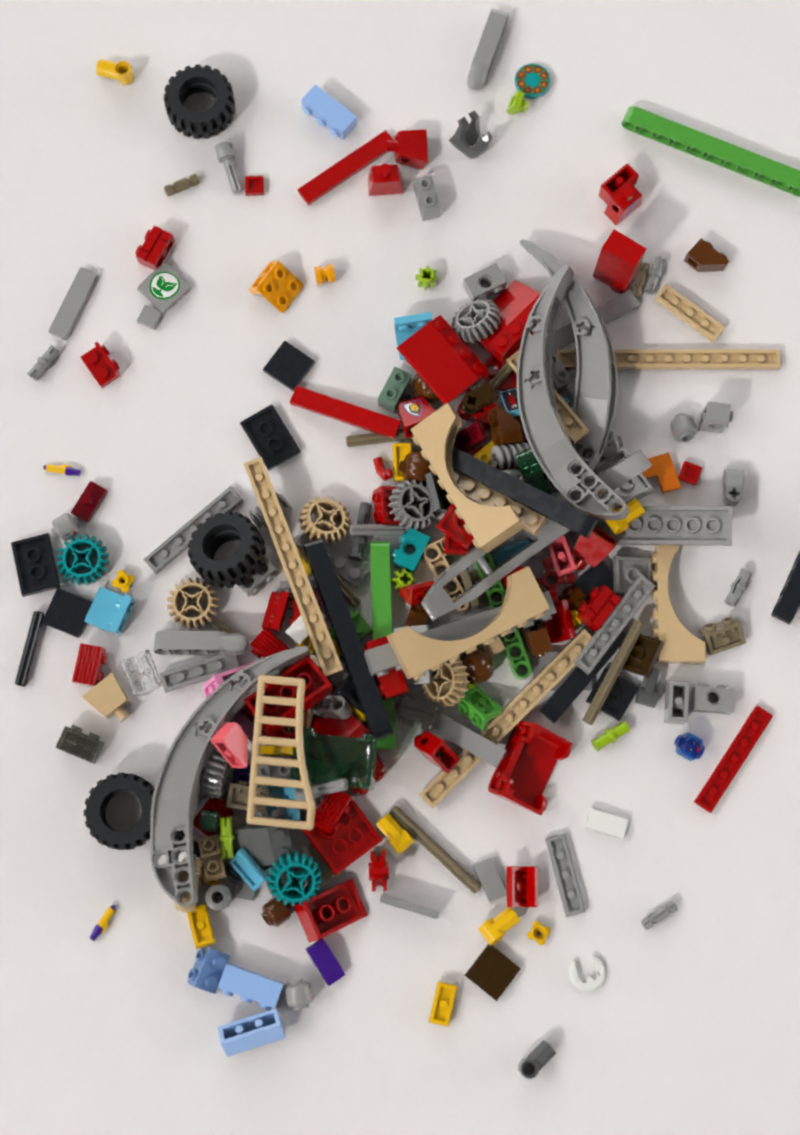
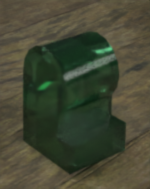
M202 809L199 823L200 830L218 833L219 818L222 813Z

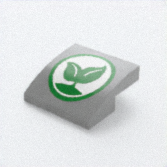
M163 263L137 287V290L164 314L177 304L179 298L191 290V285L168 264Z

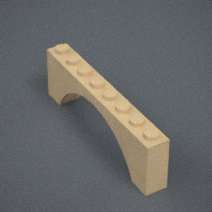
M446 403L410 429L414 435L412 439L417 446L422 448L420 453L426 461L429 460L431 464L429 468L434 475L437 474L439 477L437 482L443 490L446 489L448 493L446 495L447 499L452 505L456 506L455 513L466 523L463 526L469 534L473 535L474 539L472 541L478 550L482 549L488 553L526 526L517 511L510 505L503 507L481 505L468 499L459 488L452 468V451L456 436L463 423L456 411Z
M654 545L655 552H652L651 556L652 563H655V571H652V582H655L656 587L653 589L652 601H655V608L652 610V619L655 620L652 637L664 643L656 663L703 664L706 662L705 642L691 634L683 626L672 608L668 593L670 565L680 546Z
M528 566L507 577L506 594L499 612L477 634L461 640L443 641L423 636L406 626L386 637L407 680L413 678L415 681L425 676V671L431 669L433 672L443 667L442 662L448 660L451 663L460 658V653L466 651L469 654L477 650L476 645L483 642L485 646L495 641L494 636L500 634L503 637L512 632L510 628L517 625L519 629L529 624L528 619L534 617L537 620L545 616L544 611L550 609Z

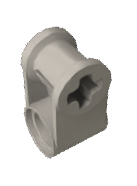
M724 469L722 499L726 506H736L743 496L745 478L743 470Z
M328 695L318 702L316 708L313 709V714L318 717L341 720L348 719L353 712L351 705L340 695Z

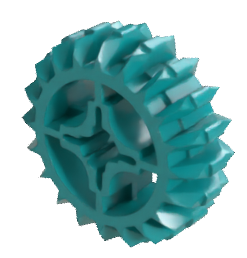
M78 534L77 540L70 537L71 543L69 544L65 541L64 545L66 548L59 549L63 553L57 555V558L62 560L57 563L59 567H62L59 572L64 574L66 580L70 578L72 584L77 581V584L81 586L84 580L85 584L89 585L90 579L96 583L95 577L102 578L103 575L100 572H107L104 565H109L110 562L105 559L110 556L108 553H104L107 547L102 546L103 542L101 540L96 542L97 538L95 536L89 538V535L85 534L82 539V536ZM81 546H90L89 549L87 548L84 551L77 550ZM97 551L98 561L96 566H94L92 564V559L95 556L94 553ZM73 554L75 560L72 563L73 566L70 568L69 558L70 555ZM77 555L84 557L89 565L83 563ZM84 568L90 570V572L85 574L76 573Z
M295 851L294 856L291 857L290 853L287 852V858L284 859L280 856V862L274 861V868H269L271 875L267 876L269 881L268 888L272 889L271 895L276 896L278 902L283 899L285 906L289 901L293 907L295 902H299V905L302 906V900L305 899L309 902V896L316 897L315 890H320L319 883H322V878L320 877L322 873L320 869H317L319 867L318 863H313L311 856L306 859V854L303 853L299 857L298 852ZM286 871V877L282 879L281 883H278L280 875ZM311 874L308 884L303 887V882ZM291 875L293 877H296V879L298 878V883L297 881H293Z

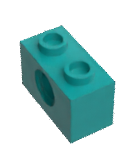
M410 528L408 532L404 531L400 539L402 544L399 549L396 548L391 557L394 559L393 565L401 569L405 568L407 572H413L414 575L431 537L413 528ZM412 546L415 548V552L407 554L405 548Z

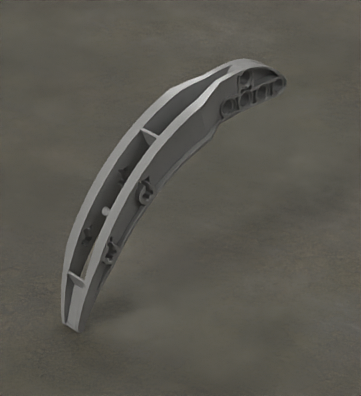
M522 239L520 241L522 247L548 271L551 277L563 266L558 259L541 247ZM573 276L563 299L572 323L577 356L573 411L590 432L575 444L572 440L571 442L573 445H576V451L581 459L593 471L602 456L617 411L618 373L612 341L601 314L588 293ZM593 451V456L590 459H586L587 453ZM582 467L576 468L574 474H578ZM547 477V486L555 492L559 491Z
M565 263L541 292L528 316L524 328L517 364V400L520 418L535 458L559 492L575 508L594 518L622 520L628 516L629 507L581 459L565 430L556 403L552 378L553 344L561 305L574 275L570 265ZM582 467L578 474H574L576 468ZM590 480H595L593 486H587ZM609 492V496L606 499H601L603 493ZM576 494H581L579 500H573ZM618 505H622L623 507L620 512H614Z
M639 449L604 469L597 476L612 490H615L647 470L652 464L642 449ZM590 480L587 486H593L595 480ZM559 491L549 494L573 506ZM609 492L603 493L601 498L609 494ZM576 494L573 500H579L581 494ZM546 518L547 522L536 536L525 531L531 540L530 543L493 570L483 558L486 552L482 549L478 550L475 546L440 574L425 595L421 605L432 621L476 599L508 573L570 531V529ZM477 561L485 576L452 601L443 586Z
M307 646L295 647L267 656L246 666L224 681L192 713L166 755L152 797L150 854L152 868L159 885L172 900L185 908L194 907L198 901L193 855V823L206 762H208L209 756L215 748L210 740L222 723L233 722L245 708L243 700L257 691L258 677L260 675H280L307 655L310 656L311 653ZM179 832L185 833V837L182 841L176 840V836ZM186 852V860L179 862V854ZM166 855V862L163 865H159V857ZM184 872H188V880L184 883L181 882V875ZM185 893L191 894V899L188 903H183L182 901Z

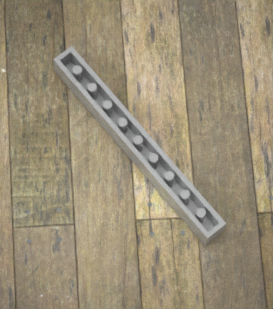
M549 591L543 592V595L550 609L544 611L546 615L537 620L534 617L528 619L529 624L523 626L524 629L534 626V622L540 620L541 623L550 621L552 616L557 613ZM501 606L419 634L443 641H454L471 637L483 630L495 618ZM517 625L514 626V627H512V628H510L511 631H512L511 633H514V632L517 631V630H516V628H518ZM390 643L366 650L364 653L371 676L377 675L382 677L389 674V670H403Z

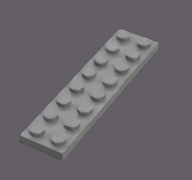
M642 506L645 513L631 522L626 530L617 535L614 534L605 520L597 519L598 523L596 524L597 528L617 540L616 545L732 546L733 506ZM576 533V542H577V540H578V538H579V536H580V535L577 534V533Z

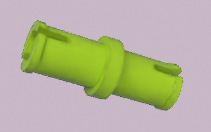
M623 720L615 727L606 729L605 733L591 740V743L595 750L599 751L608 744L615 743L622 735L630 732V728Z
M220 817L219 841H221V859H226L227 851L228 859L234 858L233 840L235 839V835L232 833V817Z

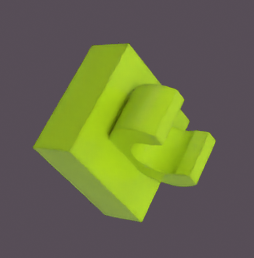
M518 90L511 96L507 113L511 115L517 111L524 113L525 109H528L530 102L523 100L524 92Z

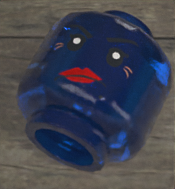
M690 732L678 735L674 742L676 753L689 761L698 760L705 750L703 740Z

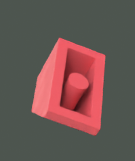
M564 535L548 545L559 577L577 570L576 559L572 554L571 545Z
M236 722L222 723L210 741L232 768H246L248 766L247 735Z

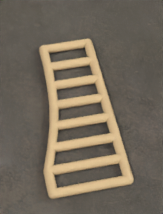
M260 675L258 677L246 817L248 824L312 830L314 828L316 806L308 777L304 751L303 718L306 681L302 678ZM267 683L297 686L296 698L265 696V685ZM264 704L296 706L295 719L263 716ZM262 724L295 727V739L261 736ZM261 744L296 747L297 759L260 756ZM259 764L299 768L301 780L258 776ZM257 784L301 788L304 790L306 801L256 796ZM257 804L306 809V822L255 817V807Z

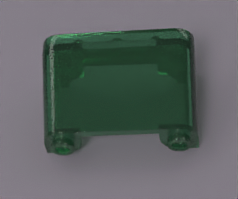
M303 727L305 760L310 783L320 785L339 779H347L349 788L374 790L377 739L374 738V735L362 734V737L358 738L322 735L316 733L314 728ZM296 747L294 748L293 759H297ZM292 767L290 778L301 780L299 768Z

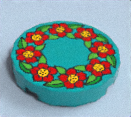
M532 63L520 67L516 73L514 83L517 91L520 90L525 93V98L536 99V97H542L546 94L551 80L546 68Z

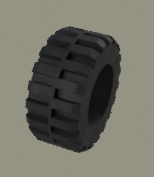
M195 64V67L190 68L189 65L183 71L178 70L176 76H171L168 80L169 84L164 89V103L169 121L178 132L183 131L184 136L190 137L192 135L194 139H199L200 137L207 139L209 135H218L220 130L224 131L227 128V123H231L232 115L235 113L232 86L228 82V78L224 74L221 75L218 69L214 68L212 70L211 66L208 65L201 67L200 64ZM197 92H206L216 98L213 106L202 112L190 111L183 104L190 95Z
M225 512V514L217 513L212 518L210 516L206 518L203 524L200 523L197 526V531H194L191 535L193 539L189 540L188 544L190 563L202 579L211 586H216L217 588H224V586L226 588H233L236 584L240 586L244 584L245 580L249 581L252 579V575L254 573L257 574L260 570L259 565H262L265 558L263 555L266 554L264 539L251 520L240 513ZM231 540H241L237 551L232 556L224 560H214V555L222 544Z
M131 773L111 774L106 779L98 781L97 786L89 791L90 796L86 798L84 803L87 804L86 810H84V816H86L85 824L90 829L89 833L91 836L96 838L100 844L117 850H131L146 844V841L150 839L154 786L144 778ZM119 793L133 794L138 798L142 806V815L139 822L129 830H117L106 819L107 804L113 796Z

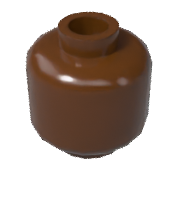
M276 897L263 905L262 918L269 926L279 927L291 917L290 909L292 906L289 902L285 906L283 900L278 902Z

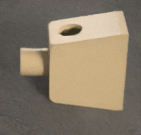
M110 673L82 696L107 719L115 715L120 722H123L130 716L124 708L130 701L113 673Z

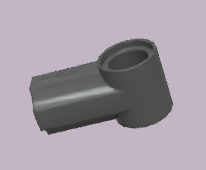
M653 668L648 678L643 676L642 684L636 694L635 703L655 708L663 671Z
M542 1040L525 1059L520 1061L518 1065L520 1074L529 1079L536 1077L541 1068L556 1052L545 1040ZM527 1063H532L533 1071L530 1074H525L524 1066Z

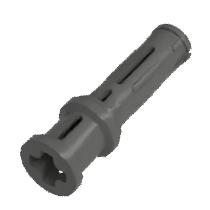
M367 502L360 503L357 524H369L372 504ZM354 535L350 540L352 544L347 557L352 560L363 561L364 548L368 542L366 535Z

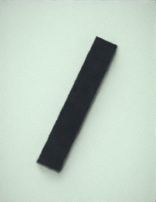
M622 630L590 674H586L577 666L539 712L554 724L620 648L627 634Z

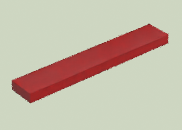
M386 130L297 189L299 195L309 206L386 154V140H394Z
M296 386L290 400V404L394 440L401 425L400 420Z
M758 705L753 708L694 800L695 804L708 813L713 811L773 715Z

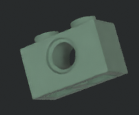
M394 367L378 397V406L395 413L401 398L411 383L412 374Z

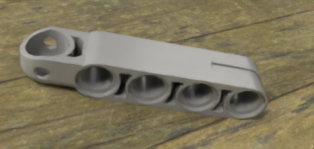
M493 8L490 11L467 77V86L472 90H481L485 85L504 33L509 13Z
M157 631L155 633L153 651L159 655H241L247 651L249 641L244 634L223 631Z

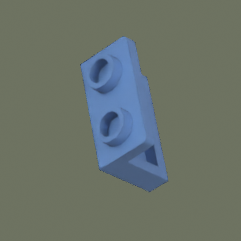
M208 946L200 948L196 953L195 964L189 971L187 983L195 988L216 994L230 955Z

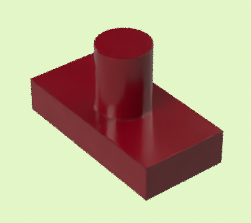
M482 420L475 421L457 434L454 442L455 448L465 452L488 438Z
M90 481L72 509L71 514L89 523L108 491Z

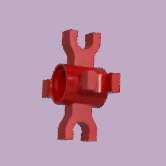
M546 557L543 560L545 574L542 578L535 579L538 585H545L546 591H549L554 604L558 602L556 588L561 584H573L575 581L574 573L559 577L557 572L553 570L552 557ZM547 577H552V578H554L556 584H555V585H549V584H547L546 578H547Z
M382 850V855L377 857L374 855V851H370L371 862H368L369 881H372V892H376L377 886H383V891H387L386 880H389L388 862H385L386 852Z

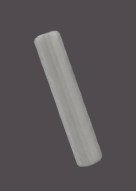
M352 524L349 530L350 535H402L405 531V526H399V524Z

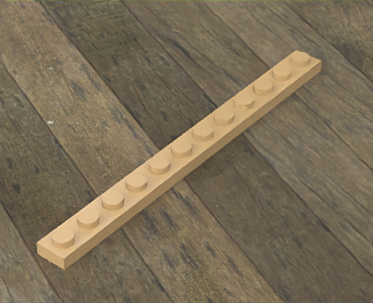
M557 349L556 355L565 370H572L574 368L577 370L576 349ZM614 349L617 370H779L781 367L779 349Z
M259 457L243 464L325 677H329L342 672V665L263 459Z
M583 629L502 711V714L497 716L486 727V730L482 731L479 735L498 744L575 666L573 661L592 636ZM463 750L458 755L460 758L459 762L450 773L446 774L442 771L419 795L434 808L481 761L480 758Z

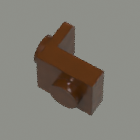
M573 585L566 587L558 597L560 601L568 600L570 610L580 612L578 607L584 601L589 600L580 588Z

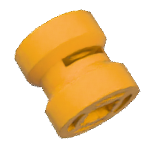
M328 264L325 267H314L317 285L327 281L329 283L335 282L333 264Z

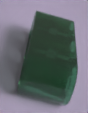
M531 448L514 454L525 483L547 494H551L541 467Z

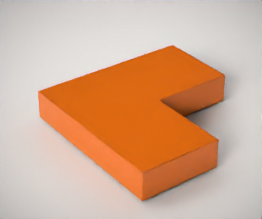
M669 452L648 458L652 466L642 472L646 479L656 477L662 494L681 488Z

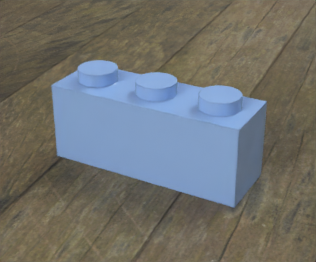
M316 84L301 99L304 113L308 116H313L319 125L327 127L336 138L339 137L344 140L357 126V116Z
M227 963L218 988L222 989L221 993L233 996L234 993L240 995V1000L252 1003L253 1000L260 1003L259 1007L271 1010V1007L276 1008L285 983Z
M277 1008L218 1027L220 1042L227 1057L286 1038L283 1022Z

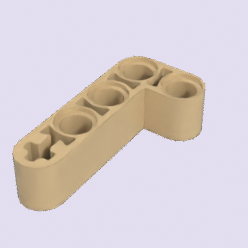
M445 537L428 545L424 550V561L435 581L440 576L436 570L439 567L447 569L450 566L446 559L452 555L444 554ZM435 551L438 556L431 559L427 556V553ZM456 577L447 583L453 584L456 587V590L453 592L445 589L448 596L453 598L451 600L454 601L456 599L455 596L459 593V597L464 590ZM469 602L464 604L463 608L458 607L454 609L453 612L460 615L464 614L468 609Z

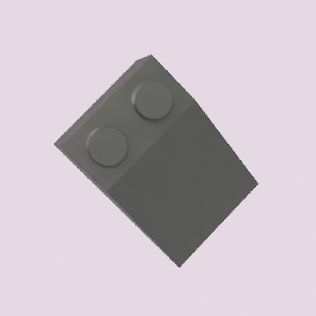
M285 815L274 817L275 819L286 820ZM253 824L232 828V833L235 835L233 855L241 848H244L259 866L273 865L274 861L280 862L279 857L287 858V852L290 853L291 857L294 856L288 828Z

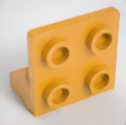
M270 261L248 290L253 295L261 294L280 313H284L304 287V284L279 261Z

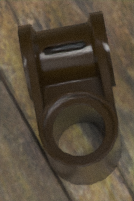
M489 381L484 382L465 395L462 409L466 414H474L494 403L499 396Z

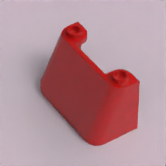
M520 721L510 735L505 746L507 752L492 775L488 791L542 816V813L547 808V799L542 793L557 760H563L570 755L573 743L536 723Z

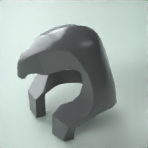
M475 111L468 114L472 119L470 124L465 116L457 121L459 127L449 139L456 149L470 159L482 155L492 141L490 132H487V135H481L479 129L480 117Z

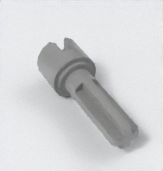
M224 141L218 143L214 147L218 161L224 165L232 192L234 194L242 192V185L234 163L236 155L232 142Z
M339 779L320 785L310 783L314 802H317L321 796L344 791L349 788L347 779ZM298 788L295 791L296 800L306 801L303 789Z

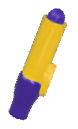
M47 464L43 466L47 472L68 476H80L81 470L74 469L66 464L61 466Z
M115 905L108 907L98 924L94 927L89 937L90 939L95 941L107 929L108 922L115 913Z

